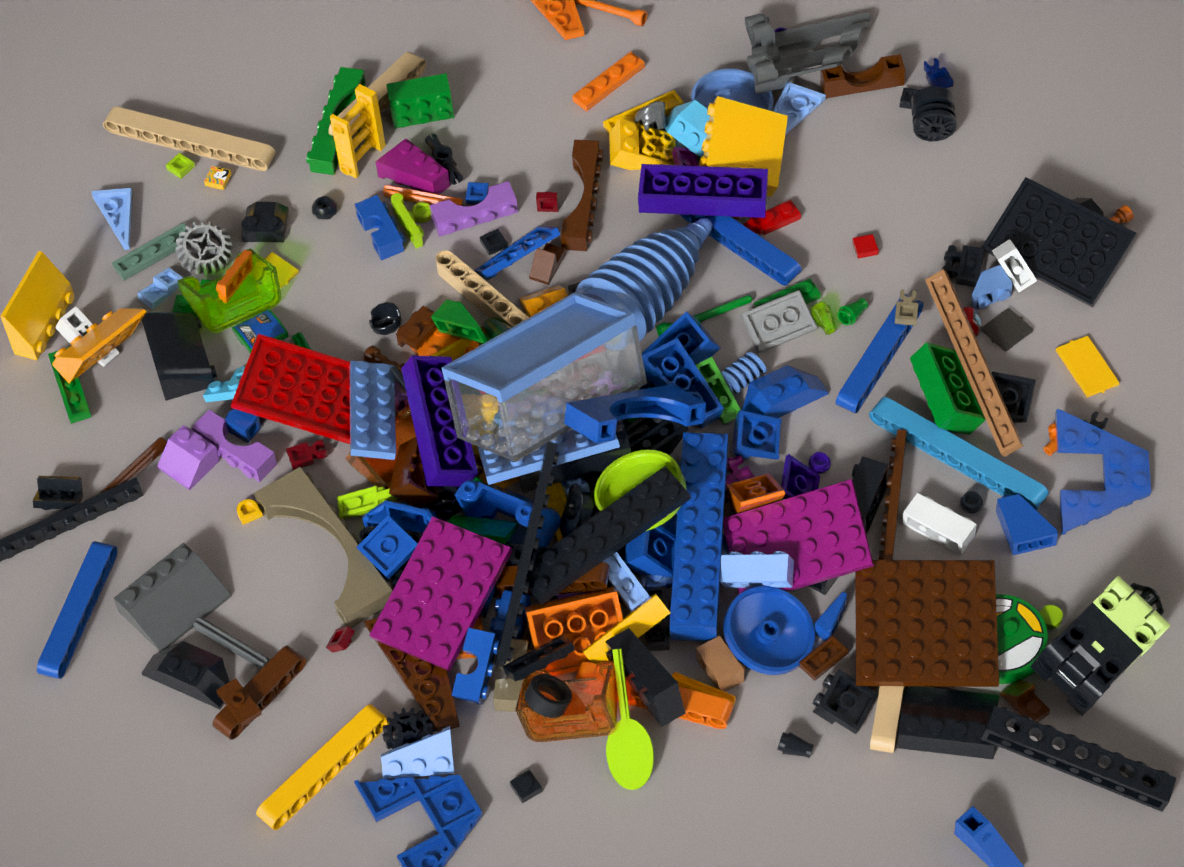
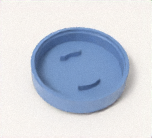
M720 69L704 75L694 85L691 95V101L697 100L706 108L715 101L717 96L772 111L773 108L772 92L756 94L753 74L739 69Z

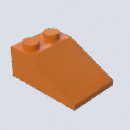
M769 473L726 485L731 508L735 514L778 502L785 496L784 489Z

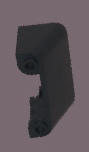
M147 312L142 319V323L165 401L207 389L209 384L214 382L217 373L214 365H209L199 332V329L202 328L199 316L195 317L194 313Z

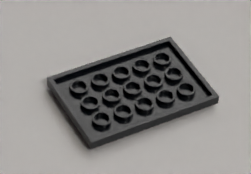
M1025 177L981 248H985V252L995 257L992 250L1010 239L1035 278L1093 308L1137 238V233Z

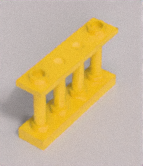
M361 84L355 89L357 103L343 118L334 114L330 116L340 170L344 174L355 178L359 176L357 162L370 148L382 151L386 146L377 93ZM359 113L360 116L350 126L349 123ZM362 126V130L352 140V136ZM364 140L362 146L355 152L354 150Z

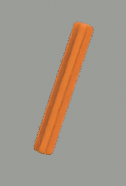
M385 185L383 189L384 197L391 198L393 194L400 193L405 201L426 202L432 205L450 199L453 203L463 206L461 198L392 185Z

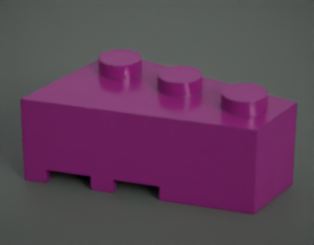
M407 138L375 161L378 177L382 179L385 177L389 178L398 185L405 184L412 187L413 190L441 194L450 187L448 170Z

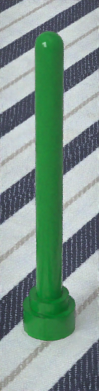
M746 295L696 314L694 317L699 322L749 304L753 298L751 295ZM663 322L656 325L658 336L663 334L672 324Z

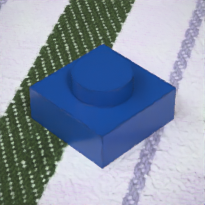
M468 182L466 204H479L488 195L489 183Z

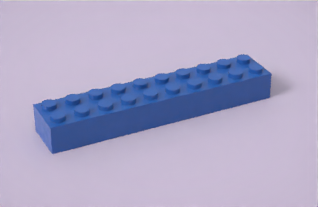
M683 432L681 472L685 478L686 490L690 494L691 499L684 503L677 513L670 612V640L710 641L717 637L720 597L719 581L728 465V434Z

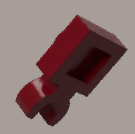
M323 440L314 442L310 447L305 442L286 448L292 469L295 470L299 467L303 468L314 464V458H326L328 456L326 449L318 451L324 448Z

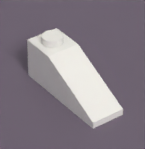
M75 306L60 318L55 328L71 343L77 336L81 335L83 337L86 335V330L93 324ZM116 348L113 349L97 363L104 367L119 355Z

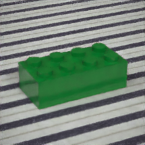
M926 342L910 357L913 371L917 375L920 388L924 392L927 404L931 409L938 428L970 435L986 420L955 349Z

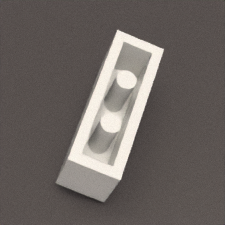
M917 493L903 512V525L959 555L963 554L975 537L976 524L971 519L958 515L949 507L941 506L928 496Z

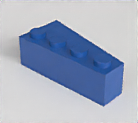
M678 338L640 356L636 368L655 386L674 384L706 402L704 423L697 424L700 428L720 419L724 410L722 404Z

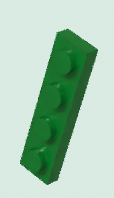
M58 351L48 354L51 365L56 359L54 355ZM52 365L70 423L91 418L79 377L69 384Z

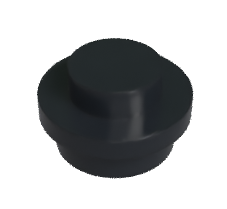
M969 491L961 497L960 506L965 512L976 513L982 509L983 499L977 492Z

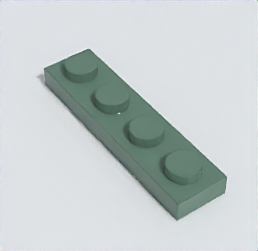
M181 223L112 262L114 270L125 281L176 252V246H178L176 245V240L180 238V232H185L186 225Z

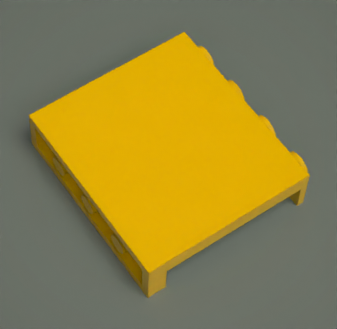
M717 96L707 109V115L710 116L704 129L707 136L702 144L701 150L704 151V156L701 157L699 166L768 169L767 196L771 197L778 188L788 116Z

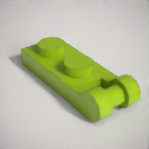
M400 193L393 194L391 196V203L394 215L415 249L422 247L424 232L421 226L415 224L413 213L405 208L403 195Z

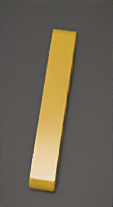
M372 704L364 707L259 806L256 815L273 830L280 829L383 732L382 727L387 725V716Z

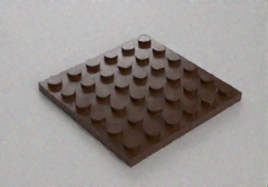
M873 560V567L855 572L856 686L999 687L995 560Z

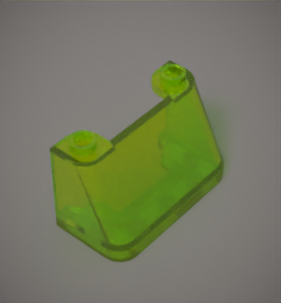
M251 248L247 250L252 251L253 269L227 303H223L216 292L217 283L224 276L201 286L199 280L194 276H186L177 280L181 294L204 326L212 333L221 332L267 309L274 308L281 300L276 267Z

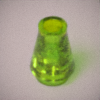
M824 301L815 304L811 308L813 319L824 330L826 335L834 333L837 327L830 305H827Z

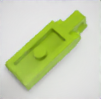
M377 486L338 496L339 518L345 520L363 515L385 500L394 502L399 499L389 494L390 488L385 490L384 487Z

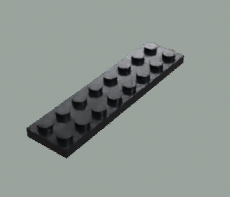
M664 466L533 559L532 572H527L525 580L529 582L528 589L541 605L689 501L691 499L690 494L668 468Z

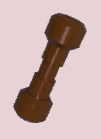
M372 345L364 352L365 361L397 365L402 372L401 368L405 363L398 364L395 361L389 360L388 357L381 354L379 348Z

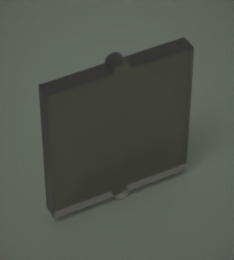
M1007 308L981 327V331L991 339V342L996 343L1005 352L1034 330L1023 320V317H1019L1010 308Z

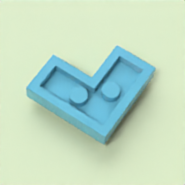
M246 366L236 369L229 381H214L210 383L203 394L205 402L233 399Z

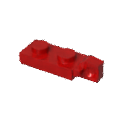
M789 200L766 210L765 218L752 217L743 225L754 233L766 235L800 220L801 213L794 203Z

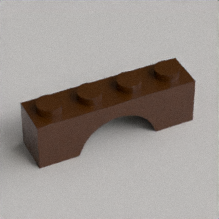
M901 54L880 57L873 67L860 72L848 71L840 65L820 70V84L826 98L905 85V66Z

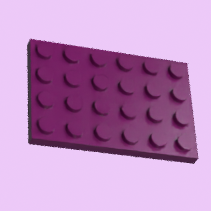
M851 479L732 515L723 520L729 553L740 552L743 555H751V552H763L765 555H771L773 552L782 551L786 552L794 560L792 588H779L786 592L874 566L854 483ZM738 588V592L741 594L750 588Z
M432 516L369 636L376 641L450 671L465 643L468 628H473L513 550L509 546Z

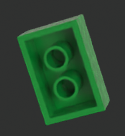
M447 73L386 84L394 129L454 118Z

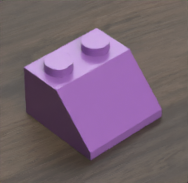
M182 425L168 439L157 467L175 481L191 490L220 460L215 445L185 425Z

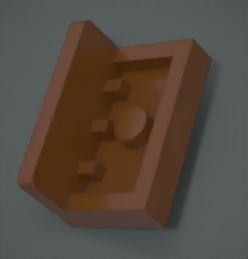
M425 306L415 311L406 324L400 326L396 333L398 346L403 347L407 344L418 350L437 330L431 318L434 311Z

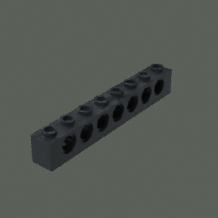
M993 707L981 740L1161 812L1168 805L1176 782V777L1171 776L1166 771L1153 769L1141 761H1133L1124 757L1121 753L1108 751L1096 743H1088L1079 739L1076 735L1063 733L1051 725H1043L1028 716L1015 714L1005 707ZM1007 727L1013 728L1015 732L1008 730ZM1030 736H1034L1038 741L1032 740ZM1052 745L1058 746L1060 750L1055 749ZM1075 754H1079L1083 759H1079ZM1098 763L1103 764L1106 768L1100 767ZM1121 772L1126 773L1128 777H1124ZM1143 781L1148 782L1151 787L1147 786Z

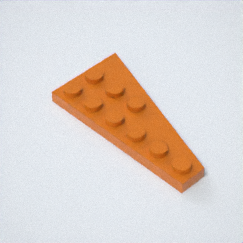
M530 0L565 40L585 36L574 0Z

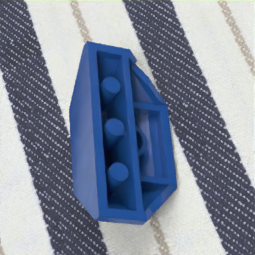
M786 365L749 383L742 411L780 418L828 395V391L817 376Z
M385 500L366 513L362 519L364 528L367 526L377 527L388 515L403 530L424 532L432 516L438 518V516L428 508H417L407 503Z

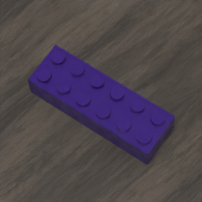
M641 164L638 192L639 213L765 218L768 169Z
M412 355L401 370L427 486H461L468 480H474L478 475V470L458 383L453 379L450 381L444 380L442 367L451 363L452 357Z

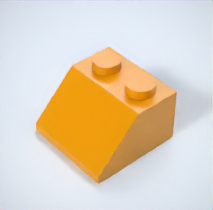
M557 285L520 297L519 301L524 313L530 318L564 299L568 294L564 287Z

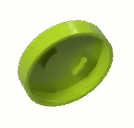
M657 450L635 451L618 458L602 472L596 483L594 498L599 511L601 512L664 466L668 468L686 489V481L679 465L671 456ZM680 507L674 510L669 515H667L662 520H660L658 523L653 525L648 530L654 529L667 522L676 514Z

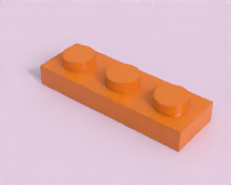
M244 250L235 259L230 269H227L224 277L218 281L216 292L218 293L219 302L227 303L252 271V251Z

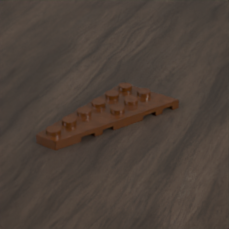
M378 618L364 621V625L369 633L372 631ZM375 640L424 714L429 716L435 730L441 732L442 729L449 726L450 729L460 727L454 699L451 696L452 690L447 670Z

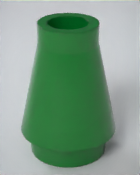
M859 298L856 301L841 306L837 313L839 321L846 326L853 325L864 310L868 308V303L864 298Z

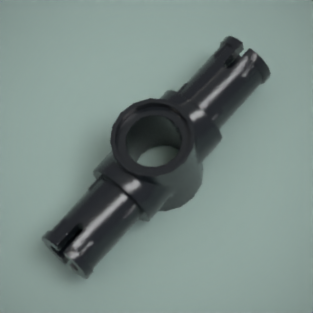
M431 134L432 138L428 135L425 138V142L430 147L435 161L448 170L450 182L453 185L457 184L456 180L458 183L462 182L463 176L456 167L457 164L453 159L452 149L449 146L442 145L436 134Z

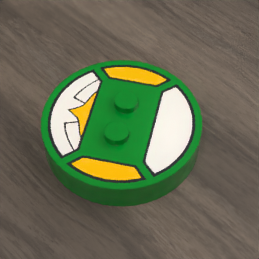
M996 594L999 684H1010L1017 680H1023L1035 672L1030 666L1047 647L1048 632L1044 619L1031 604L1015 596Z

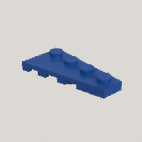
M537 226L473 271L483 279L489 280L495 277L500 270L511 266L517 260L561 234L557 227Z

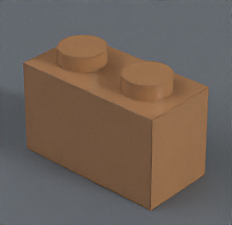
M720 635L696 648V660L717 689L726 692L744 682V671H746L744 664L735 658L727 642H724Z

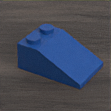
M686 311L639 356L678 338L696 365L712 357L721 348L698 319Z

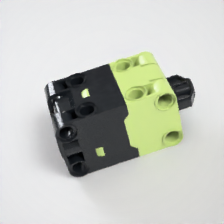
M1117 576L1106 587L1104 592L1042 651L1030 667L1045 682L1052 678L1051 681L1069 696L1066 702L1083 716L1110 686L1171 626L1161 616L1164 610L1158 593L1151 587L1132 583L1129 586L1120 576ZM1136 590L1142 591V593L1139 595V594H1138L1137 592H1135V591H1136ZM1155 604L1157 610H1155L1153 613H1150L1154 609L1152 606Z

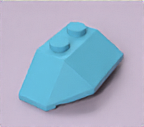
M693 100L672 109L666 118L667 127L665 130L693 153L702 157L704 156V151L701 150L702 144L707 136L704 129L710 115H707L708 108L699 101Z

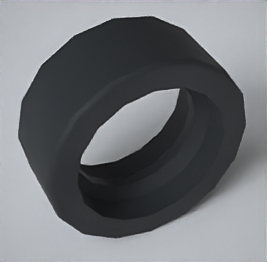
M538 674L533 677L524 694L525 701L532 710L549 718L562 716L572 699V693L567 684L561 679L548 674ZM540 691L552 695L557 701L545 697Z

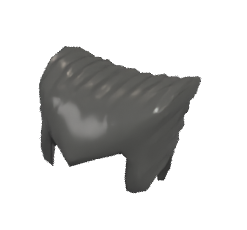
M657 101L637 111L634 122L640 121L645 130H649L651 123H653L655 129L661 130L666 128L665 103Z

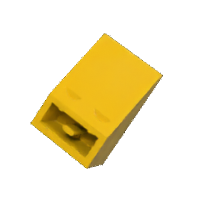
M619 118L610 131V165L627 170H640L641 164L675 165L672 151L676 147V139L668 132L649 127V130H645L643 125Z

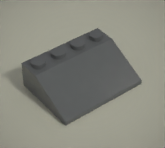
M183 542L115 596L114 600L119 613L159 651H163L194 627V621L198 617L206 618L227 601L231 594L201 558Z

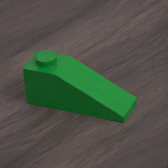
M446 299L431 316L438 331L441 333L483 344L487 342L478 323L459 301L455 302Z

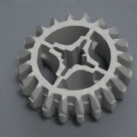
M203 220L200 221V225L193 222L192 228L186 226L185 232L179 233L180 238L176 240V245H178L176 246L177 259L182 261L183 267L188 266L189 272L195 269L197 275L201 271H204L205 276L208 275V271H212L215 274L216 268L222 270L224 268L223 264L228 265V258L232 257L231 250L233 249V244L230 243L231 237L226 235L227 231L225 229L220 230L219 223L213 227L211 220L208 225H204ZM210 237L217 240L221 246H217L216 243H213L210 240ZM188 250H192V253L197 254L198 259L190 255Z

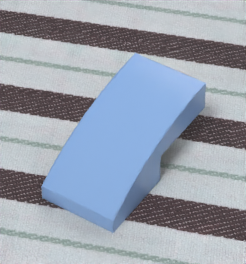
M167 268L153 277V284L138 292V299L149 308L154 309L181 285L183 277L171 268Z

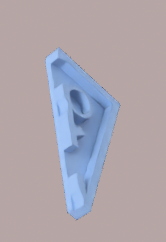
M132 189L92 191L94 201L124 250H130Z

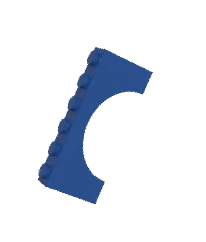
M670 384L567 402L564 424L595 443L615 440L617 421L627 418H659L674 421L686 427L703 424L706 402L678 386Z

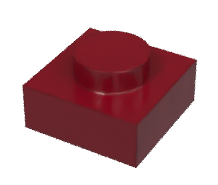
M537 192V212H558V193Z
M349 626L336 629L326 648L332 653L346 650L352 642L351 638L355 631Z

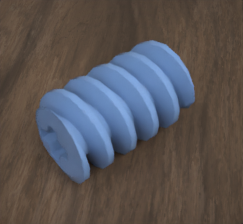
M747 352L744 357H740L731 366L721 371V374L732 395H734L733 391L739 393L741 391L740 386L746 388L747 382L754 381L753 377L758 379L760 372L765 374L767 368L757 355Z

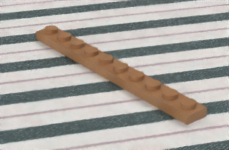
M942 269L925 280L998 449L1001 455L1006 457L1023 447V443L948 273Z

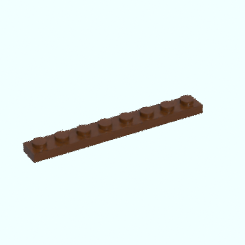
M897 429V437L892 438L891 451H895V455L890 456L889 469L893 470V473L888 475L887 488H891L890 494L886 493L885 507H889L888 513L884 512L883 526L887 527L886 532H881L880 545H884V551H879V560H893L906 430Z

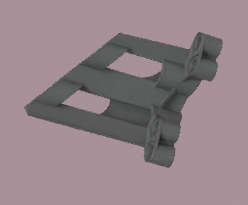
M864 12L776 33L772 30L769 17H766L764 13L745 17V26L752 45V55L747 56L750 73L754 76L755 93L761 94L782 89L794 76L843 65V60L851 58L859 48L862 30L869 28L872 16ZM841 35L839 46L814 51L821 39ZM817 65H822V66H819V67L810 68V69H806V70L800 71L801 69H804V68H809V67H813V66H817Z

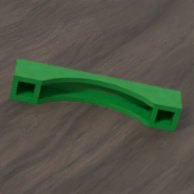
M340 67L338 75L335 74L333 89H330L328 94V103L323 107V118L318 121V132L316 136H313L312 149L308 151L306 162L309 163L311 172L335 175L339 161L333 136L329 134L330 116L332 114L338 116L356 99V87L359 84L366 85L364 70Z

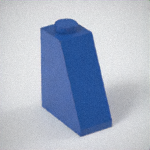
M1020 494L1005 495L997 499L996 513L1012 555L1056 546L1057 529Z

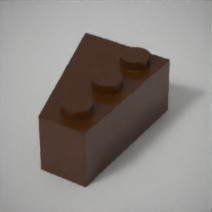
M414 437L399 446L389 494L413 507L423 508L439 499L438 486H427L417 438Z

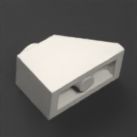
M1010 239L992 250L1018 292L1037 281Z

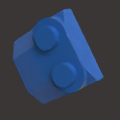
M740 410L734 425L733 453L736 456H742L743 459L753 456L778 460L780 456L779 440L782 419Z

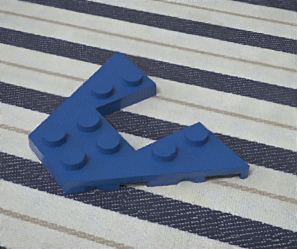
M1056 409L1057 453L1102 454L1104 491L1060 490L1061 535L1081 525L1084 526L1094 519H1100L1109 515L1118 508L1131 505L1136 500H1142L1150 496L1151 482L1148 451L1067 412Z
M448 775L447 777L429 776L430 779L407 777L396 778L391 781L387 779H379V781L374 782L354 781L355 787L376 822L419 801L437 831V835L397 855L401 867H444L483 816L481 809L460 775Z

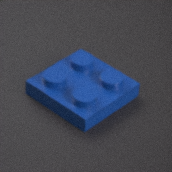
M387 515L356 548L389 579L412 556L418 543Z

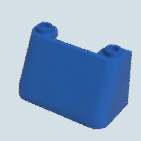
M474 480L464 482L455 494L460 507L467 517L494 519L496 514L500 512L516 519L518 523L525 527L528 525L533 500L497 485H488V483ZM548 506L547 508L542 507L541 516H545L542 529H537L536 537L539 538L538 546L541 547L548 546L561 524L559 513Z

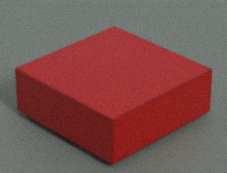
M873 234L852 238L858 259L878 255L879 250Z

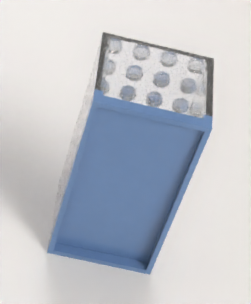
M576 292L442 367L457 438L514 462L522 460L524 456L540 449L548 441H553L564 432L572 430V428L564 424L567 402L636 391L647 383L634 313Z

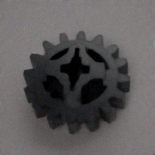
M402 708L401 714L394 711V718L387 717V725L382 727L384 732L382 736L387 749H394L407 743L411 744L421 740L426 735H433V725L430 723L429 716L424 717L422 710L416 714L414 708H411L410 712H406L405 708ZM420 726L423 728V734L420 732ZM393 732H396V739L393 738Z

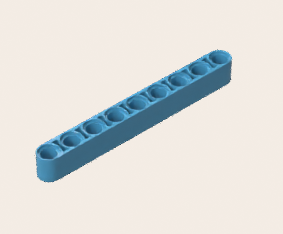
M882 397L869 413L870 419L876 425L896 436L897 429L906 430V442L1001 496L1020 494L1037 510L1049 494L1047 488L1041 483L947 430L938 428L936 424L890 398Z

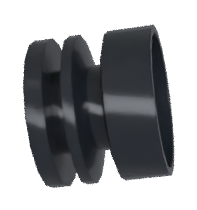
M927 87L913 95L911 98V112L915 135L929 142L941 141L953 135L957 122L952 93L942 87Z

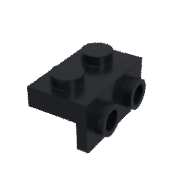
M38 476V491L33 499V508L66 510L79 504L83 498L82 479L80 477Z

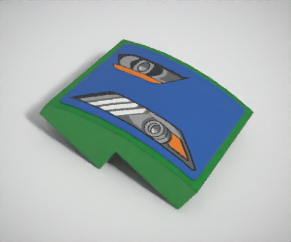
M270 309L232 327V331L240 343L246 347L249 354H251L258 334L281 341L289 337L288 331Z

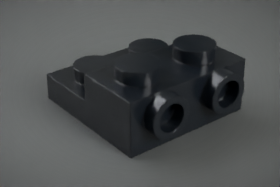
M838 669L833 675L829 673L822 683L825 687L823 693L819 692L812 702L815 705L813 713L831 724L837 722L856 734L866 719L878 693L867 686H856V679Z

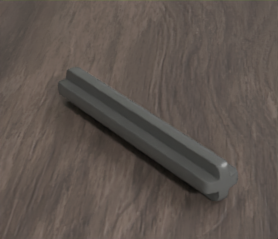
M198 617L194 621V629L260 669L269 662L267 656L206 619Z

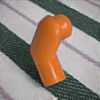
M1056 423L1049 425L1050 442L1043 448L1044 452L1049 456L1057 451Z

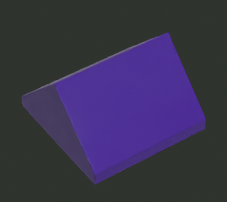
M790 454L786 455L781 487L785 492L783 499L817 490L820 475Z

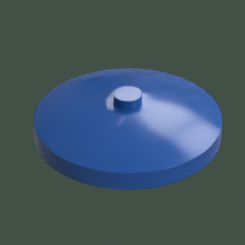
M759 586L745 590L733 600L725 614L723 627L728 647L742 664L756 672L767 675L789 673L797 669L800 665L799 662L812 651L815 641V629L812 618L804 605L784 590L769 586Z

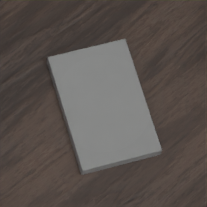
M800 290L748 310L740 315L758 354L816 331L818 328Z

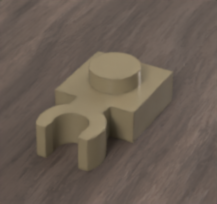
M903 289L900 291V301L896 303L895 324L917 326L918 303H915L916 290H913L910 297L904 295Z

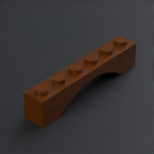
M574 140L572 152L573 169L581 178L584 191L578 206L563 220L561 245L566 250L587 251L588 243H592V230H590V226H594L595 215L592 214V210H596L597 198L594 195L599 192V181L596 180L601 176V165L598 164L599 161H603V149H599V141Z

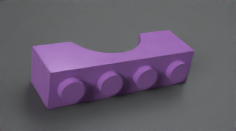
M509 181L489 187L488 195L477 205L460 206L449 199L430 205V212L440 237L485 222H491L504 216H510L518 212L515 194Z
M208 410L192 426V431L216 446L218 457L224 458L231 467H237L242 470L250 479L254 478L261 482L277 465L274 452L259 442L247 446H237L228 442L226 438L229 432L226 421L211 410Z

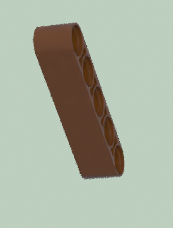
M286 645L243 687L261 712L303 670L306 665V658ZM225 706L215 716L212 726L227 738L233 740L251 722L242 727L227 706Z

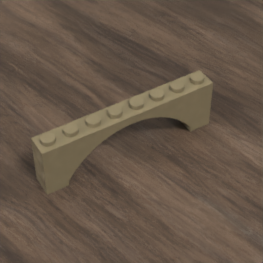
M301 467L256 491L254 493L256 502L268 520L273 517H283L307 521L329 532L341 544L348 557V573L344 589L339 599L334 601L337 615L345 626L352 628L383 610L394 587L389 580H384L383 573L356 548L360 544L356 535L348 532L346 522L343 518L339 519L336 516V509L332 503L328 504L325 501L326 497L320 488L316 489L313 485L314 480L309 473L305 474Z

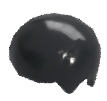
M381 303L371 310V320H369L371 329L376 334L389 335L396 332L400 327L402 316L399 308L394 303Z
M444 486V491L438 493L439 499L429 504V509L434 511L439 519H449L461 511L462 508L455 497L458 490L456 486Z

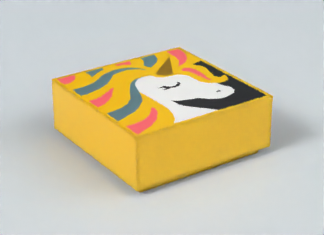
M211 166L204 180L205 186L224 190L232 175L231 170Z

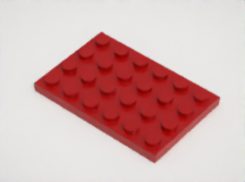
M258 334L232 400L231 408L350 444V362Z

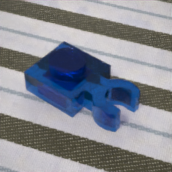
M934 58L933 66L928 65L927 61L924 62L926 79L931 87H942L945 89L953 87L954 81L946 67L939 68V60L937 58Z

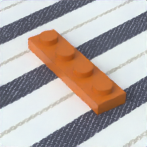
M630 51L572 95L573 102L587 112L645 68V62Z

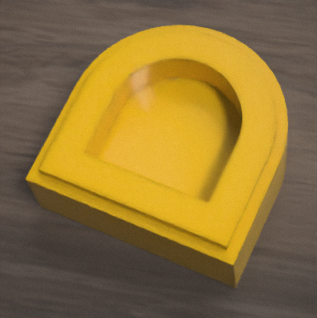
M245 499L237 505L236 510L242 525L263 517L259 505L252 499Z

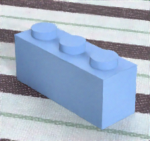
M782 551L773 552L771 555H765L763 552H751V555L730 552L729 555H721L719 582L725 588H753L759 586L792 588L794 560L786 552Z

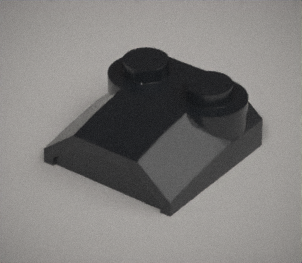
M255 202L249 205L245 218L241 223L242 241L284 242L288 207L278 202Z
M992 371L993 378L1013 423H1027L1036 380Z

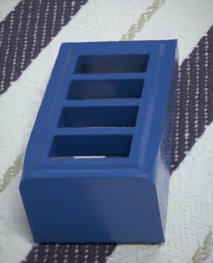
M845 592L841 593L815 622V635L824 641L834 635L846 609L847 594Z

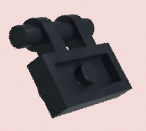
M949 245L948 251L944 255L945 266L942 269L948 273L950 280L952 277H957L956 284L976 286L981 272L985 248L963 245L962 252L956 251V246ZM960 262L959 267L953 266V264Z

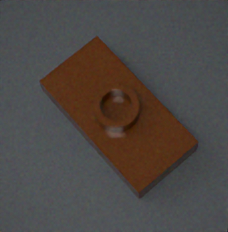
M832 635L799 662V667L816 681L848 655L849 649Z
M236 678L216 690L217 695L242 727L262 715L261 710Z

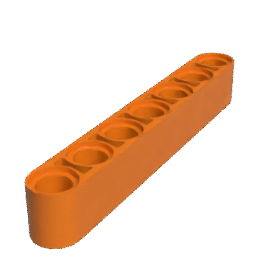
M582 662L573 686L581 692L619 702L615 669L590 662ZM626 680L628 704L648 710ZM679 687L685 714L678 718L717 729H725L727 727L734 707L732 702L717 696Z

